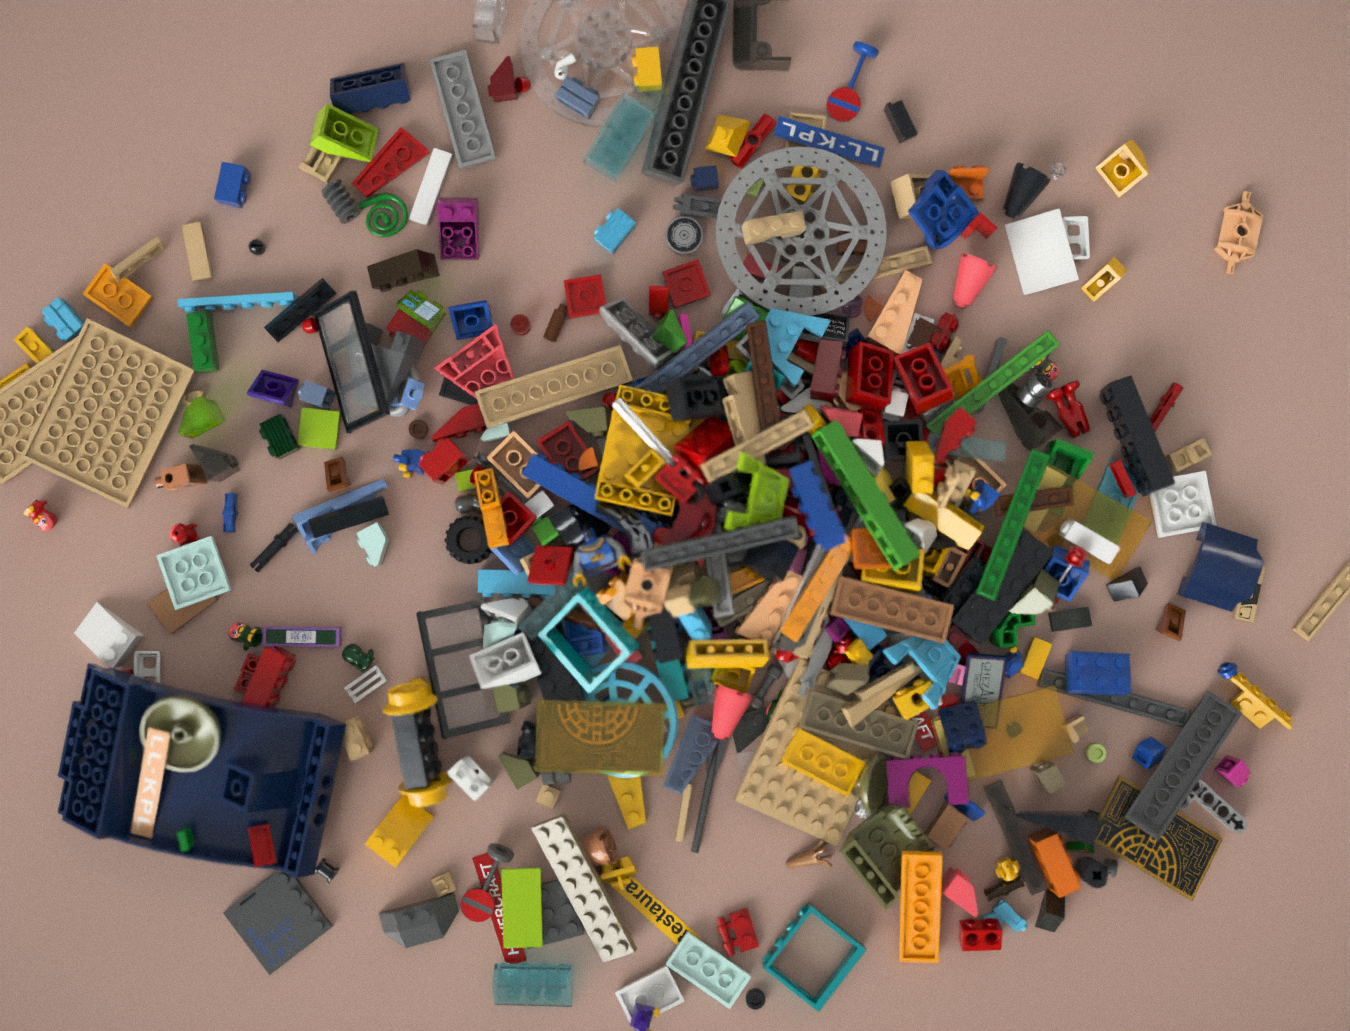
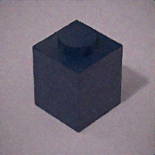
M716 165L693 168V175H690L691 186H695L696 192L719 188Z

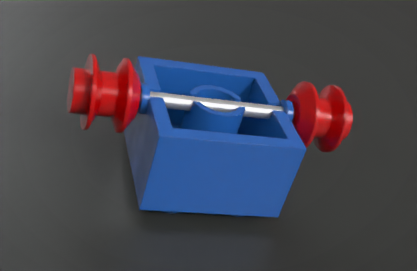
M1054 545L1051 549L1054 554L1042 569L1060 583L1057 596L1071 601L1089 574L1090 561L1087 560L1086 551L1080 546H1072L1067 551ZM1056 596L1055 599H1054L1055 604H1057V603L1059 602V599H1058L1057 596Z

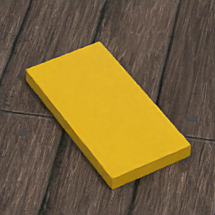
M799 727L780 761L849 797L866 764L865 761Z

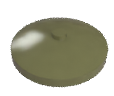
M176 695L160 699L147 710L141 722L140 735L144 747H146L149 728L170 733L164 767L173 771L191 772L203 768L215 757L221 745V729L215 715L203 703L187 696Z

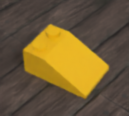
M918 549L919 557L895 571L892 568H862L861 582L900 592L920 594L925 549Z
M403 794L366 841L365 845L396 868L435 816L423 807L410 805L408 796Z

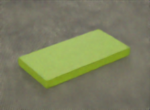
M541 867L502 868L504 948L543 947Z

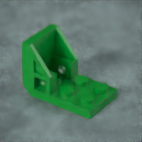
M1059 439L1047 442L1043 449V453L1051 455L1047 466L1067 477L1061 487L1073 486L1074 481L1079 480L1094 455L1092 451ZM1065 507L1051 508L1047 512L1061 517Z

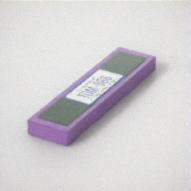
M264 626L262 646L341 647V628Z

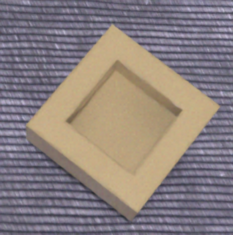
M542 784L535 802L553 809L561 790Z

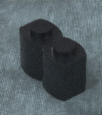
M574 504L566 506L550 517L554 527L561 534L565 545L573 549L586 542L582 532L592 528L589 523L583 520L581 509Z

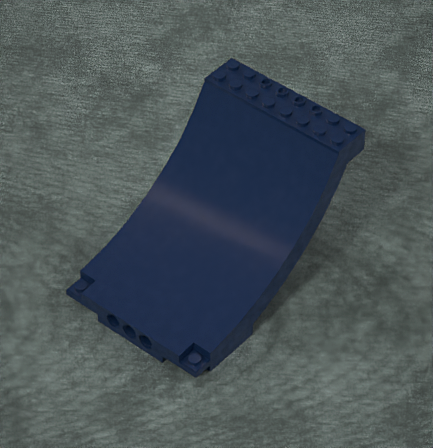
M88 663L80 701L72 702L58 777L64 779L58 813L63 815L62 820L96 839L111 838L158 852L221 864L278 869L296 878L311 876L315 874L346 724L321 713L260 706L218 698L157 683L115 668H104L94 663ZM176 695L187 696L203 703L215 715L221 729L220 748L215 757L199 770L178 772L164 767L152 838L133 834L131 829L145 747L140 735L143 716L154 703L162 698ZM269 823L276 863L255 867L248 828ZM190 826L195 844L189 850L181 851L177 832L183 827Z

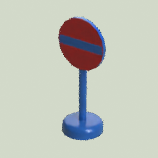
M855 41L853 45L854 51L861 56L848 88H837L831 92L827 100L826 106L829 115L839 122L850 121L858 114L861 103L857 93L852 90L865 57L876 58L879 54V50L863 42Z

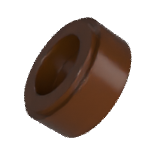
M414 420L409 425V433L415 439H423L429 432L428 425L422 420Z

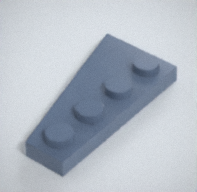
M693 714L691 715L664 782V788L678 794L684 791L720 740L714 737L715 733L711 732L712 722Z

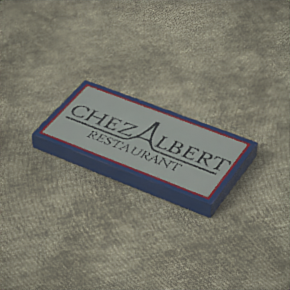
M967 653L960 704L975 701L984 728L997 729L1007 657L1006 655Z

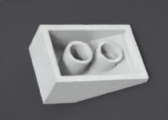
M96 602L74 632L97 657L113 668L122 667L144 636L99 602Z
M524 632L469 656L482 689L524 682L541 674Z

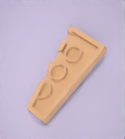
M789 570L784 581L771 584L768 587L769 590L763 597H760L757 601L758 604L751 612L749 611L744 622L740 626L738 625L735 632L752 640L767 639L768 646H771L803 576Z

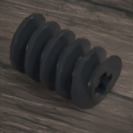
M1088 856L1078 860L1075 870L1078 872L1081 880L1093 888H1101L1107 884L1108 871L1103 864Z

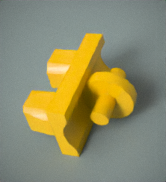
M629 856L619 859L621 869L614 870L613 865L602 866V874L600 876L603 883L611 882L612 888L620 887L621 892L625 891L624 885L631 883L630 877H625L637 874L636 867L632 864Z

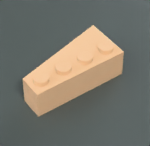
M905 270L867 335L866 341L875 346L894 351V357L902 354L921 287V278Z

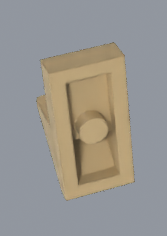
M956 336L951 340L949 347L941 358L940 364L943 369L960 361L953 357H957L962 349V346H960L962 340Z

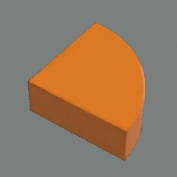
M593 447L587 449L581 455L579 471L598 466Z

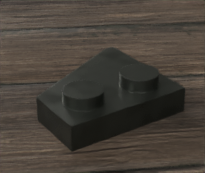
M765 707L747 711L743 714L732 733L737 753L744 750L765 731L769 723Z

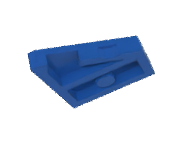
M565 621L567 642L580 657L607 652L605 633Z

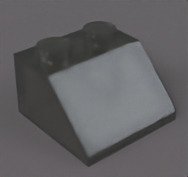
M194 444L189 446L209 480L221 482L240 471L238 467L239 462L234 455Z

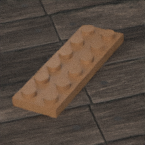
M839 576L830 615L945 644L954 605Z

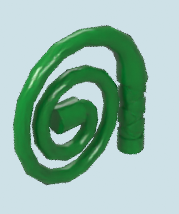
M380 193L358 202L360 210L386 200H393L402 207L403 221L398 228L388 233H380L371 227V215L379 208L390 209L394 214L393 223L390 216L383 211L375 214L373 219L374 226L377 229L388 231L392 230L398 223L397 210L393 206L384 203L377 204L371 208L366 217L367 229L376 236L390 237L395 235L407 223V207L402 199L394 194ZM383 216L384 224L391 225L386 227L380 226L377 222L378 217Z

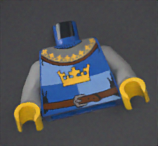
M589 528L582 532L586 542L579 545L578 550L575 552L573 564L575 578L573 583L576 588H578L579 581H583V585L587 586L584 575L587 578L617 565L625 570L624 563L628 562L632 566V561L627 558L622 544L606 535L596 537L593 528Z

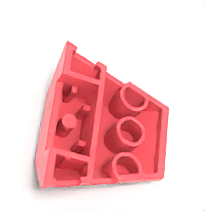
M496 324L434 368L474 398H476L475 391L514 379Z

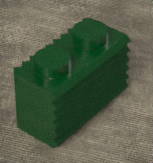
M278 414L259 424L261 427L259 430L260 435L264 440L267 439L270 445L267 449L272 457L275 456L276 459H282L300 450L284 415Z

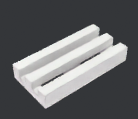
M375 665L344 687V689L352 697L353 702L357 703L388 680L378 666ZM374 671L377 672L376 675L352 691L351 688ZM378 677L382 679L357 697L355 695Z

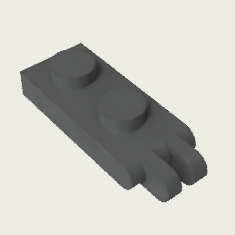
M682 194V197H674V202L681 203V205L674 204L673 209L680 210L682 215L717 219L722 199Z

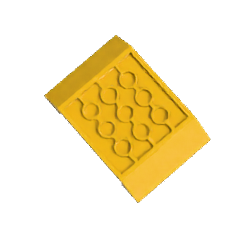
M619 385L615 401L621 398L674 456L676 454L675 444L687 435L691 421L672 422L668 397L666 395ZM614 407L599 470L595 499L672 516L676 497L655 479L657 474L666 465L665 463L639 489L624 478V474L651 448Z

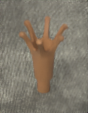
M821 839L820 843L810 851L796 856L795 859L786 861L787 868L809 865H826L831 868L832 864L828 860H822L830 859L831 855L819 856L820 853L825 852L824 848L827 846V843H824V840Z

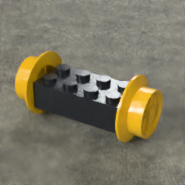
M413 681L396 685L387 691L389 702L382 707L384 713L390 714L404 780L398 786V790L400 793L408 795L409 804L412 806L422 807L439 803L447 798L446 786L453 779L447 772L441 771L442 765L437 755L438 745L434 739L435 729L430 719V707L438 701V697L428 693L426 682Z

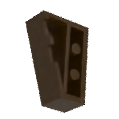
M418 249L367 266L372 288L378 289L380 292H387L392 290L393 287L405 286L409 283L440 276L435 254Z

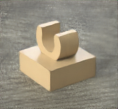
M450 870L431 879L438 898L457 889Z

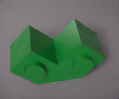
M1008 611L989 636L990 643L998 648L1018 646L1017 627L1035 625V614H1017Z

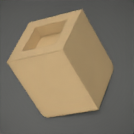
M1078 714L1059 724L1068 742L1076 743L1080 740L1079 736L1089 731L1084 722L1086 719L1084 715Z

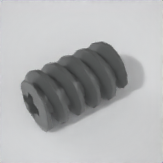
M336 180L327 184L322 189V196L327 199L326 202L331 205V209L339 217L340 223L345 224L359 216L360 213L355 212L359 206H351L355 200L353 198L347 200L350 193H343L346 187H339L342 181Z

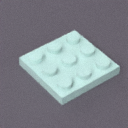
M209 536L156 555L175 610L232 591L214 536Z

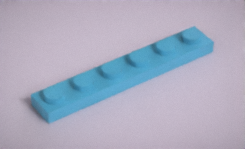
M294 292L185 298L178 299V307L189 313L197 312V309H204V311H216V308L235 310V307L241 306L243 309H253L257 305H261L263 308H271L273 304L288 307L298 299V295Z

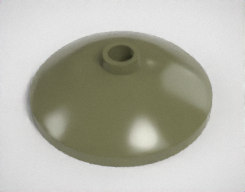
M883 755L874 756L864 767L861 776L858 778L859 793L863 806L871 814H876L878 809L882 807L887 792V760Z

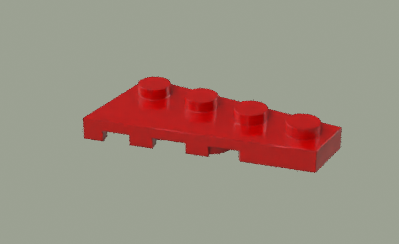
M400 127L351 184L368 198L431 152Z

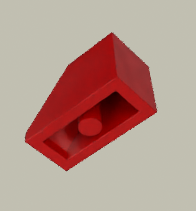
M649 285V315L654 319H661L668 312L669 286Z

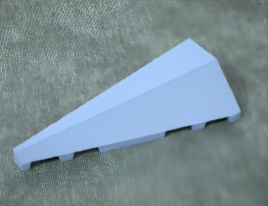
M383 479L292 515L311 553H316L317 548L323 542L327 543L333 533L314 539L308 519L375 499V495L379 491L387 488L386 482Z

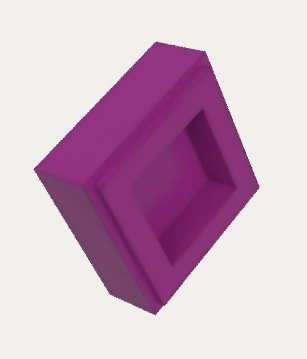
M834 616L824 627L835 642H840L850 630L844 619L838 616Z

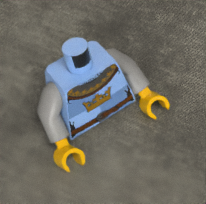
M413 367L407 373L409 376L406 381L403 380L397 388L399 392L389 405L390 416L403 417L409 411L416 410L420 400L423 398L425 384L420 381L419 373Z

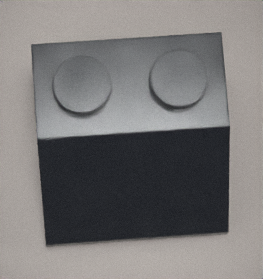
M922 420L883 421L886 441L882 448L884 462L906 461V441H923Z
M787 539L750 547L742 565L771 584L779 583L785 580L799 547Z

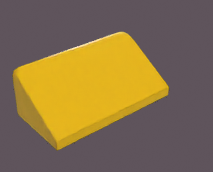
M651 448L624 474V478L639 489L666 461Z

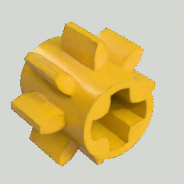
M1005 857L997 861L998 866L994 870L998 878L1002 877L1005 881H1010L1018 877L1017 872L1021 868L1017 860L1013 861L1010 857Z

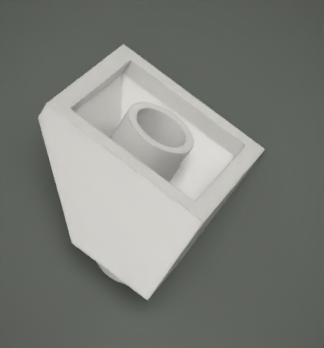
M509 598L481 605V609L489 617L496 620L509 619L510 623L517 624V628L522 630L533 611L528 601L522 598H518V600Z

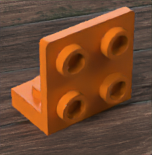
M975 165L972 168L954 166L953 169H950L947 174L955 185L962 187L971 201L984 199L983 179L989 173V168H984L983 165Z

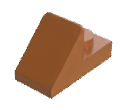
M343 457L324 462L328 492L351 486V482L346 474Z
M1168 603L1164 607L1163 620L1155 630L1177 641H1181L1186 610Z

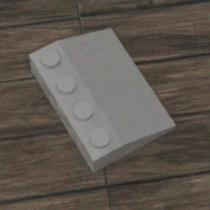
M623 298L603 305L599 309L606 325L617 331L619 337L623 341L628 342L632 346L633 351L641 355L651 368L659 369L674 354L653 338L655 329Z

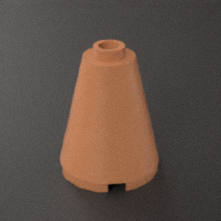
M606 826L599 827L580 839L593 866L613 865L618 860V855L614 856V850L617 849L614 837L609 829L605 830Z

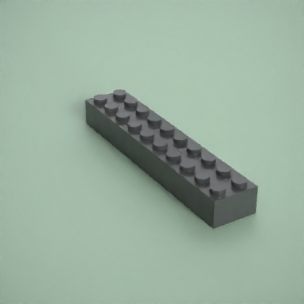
M687 0L641 174L673 186L684 182L732 0Z

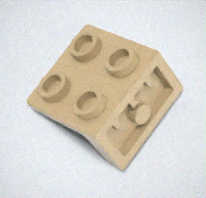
M956 460L953 461L951 466H947L944 473L945 478L943 482H939L936 488L940 509H944L948 500L960 503L976 473V468Z

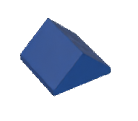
M487 300L448 307L457 340L480 336L493 326L491 309Z

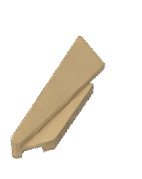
M751 371L733 374L723 379L729 396L722 399L735 446L761 433ZM765 454L756 458V460L764 465L766 464Z
M913 658L854 692L857 699L841 708L850 727H854L895 694L897 690L923 671Z

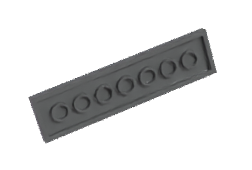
M1207 691L1124 815V818L1156 840H1160L1242 715V712L1210 691Z

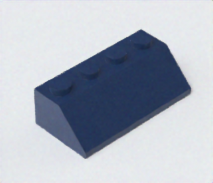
M400 63L331 78L330 98L333 106L351 115L355 112H368L378 107L386 108L392 104L407 103L411 100V91L405 64Z

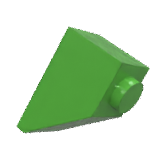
M541 516L534 521L535 525L532 529L543 546H548L561 537V534L556 530L548 516L545 518Z

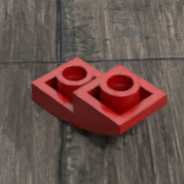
M251 653L248 654L233 690L245 694L260 657Z

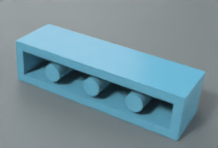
M478 569V593H483L482 597H494V593H502V597H513V594H521V598H530L533 594H540V598H552V595H556L557 585L530 584L527 581L528 576L525 571L516 576L511 570Z

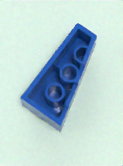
M812 460L789 469L793 485L790 488L794 499L798 498L800 502L798 506L801 513L807 516L805 520L810 530L813 529L815 532L813 536L818 546L821 545L823 550L826 551L846 543L845 532L834 509L830 510L832 509L830 499L827 493L823 494L824 490L819 476H815Z

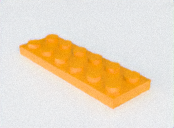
M902 851L899 931L900 962L938 963L942 852Z

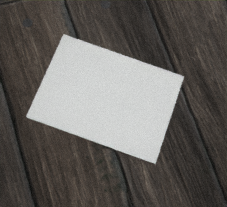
M1060 209L1005 224L1024 295L1079 280Z

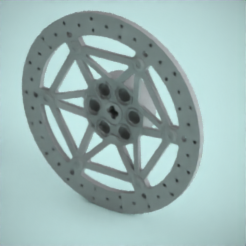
M812 147L779 149L769 152L749 163L728 186L721 200L716 219V244L721 263L727 275L748 299L769 311L771 308L783 311L787 309L788 312L816 316L834 311L846 305L857 297L870 283L881 264L886 246L887 227L885 213L881 200L871 182L856 166L846 159L829 151ZM806 166L827 171L828 174L825 178H780L775 171L787 167ZM760 179H763L766 185L743 224L747 220L754 218L768 192L772 194L776 215L802 210L803 217L811 216L814 219L812 223L805 221L806 230L802 233V239L800 236L798 238L792 236L783 239L776 236L764 241L771 244L775 252L771 271L767 269L754 244L747 245L765 277L762 284L748 272L739 257L735 244V238H743L744 240L741 227L743 224L735 223L737 210L746 193ZM840 180L848 185L859 199L866 216L867 225H860L837 186ZM782 184L821 185V187L803 205H798ZM777 190L790 204V207L781 210ZM826 191L821 210L818 211L811 207L814 201ZM832 192L852 226L829 222L824 218ZM829 229L849 232L838 237L829 238ZM815 232H820V233H822L823 238H822V239H817V238H815L814 233H815ZM852 239L834 272H832L824 250L825 247ZM859 240H867L866 250L859 267L847 281L840 285L836 278ZM792 248L795 254L788 255L785 249ZM811 248L814 254L811 256L807 255L804 249ZM819 257L825 273L812 263ZM780 259L788 263L776 273ZM794 265H806L820 279H782L781 277ZM777 285L824 286L827 293L819 296L799 298L776 293L774 290Z

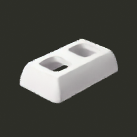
M1063 217L1062 220L1069 244L1080 245V254L1072 255L1073 260L1089 259L1088 217ZM1068 225H1078L1079 235L1069 236Z
M135 651L134 675L141 678L154 676L155 682L160 683L161 653L159 651ZM145 657H155L156 667L145 668Z

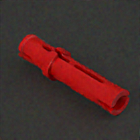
M1175 382L1172 383L1166 395L1161 397L1159 406L1150 418L1154 432H1156L1170 408L1175 406L1177 397L1183 391V387Z

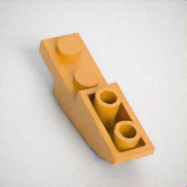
M490 468L474 472L488 546L492 549L509 545L507 527L494 470Z

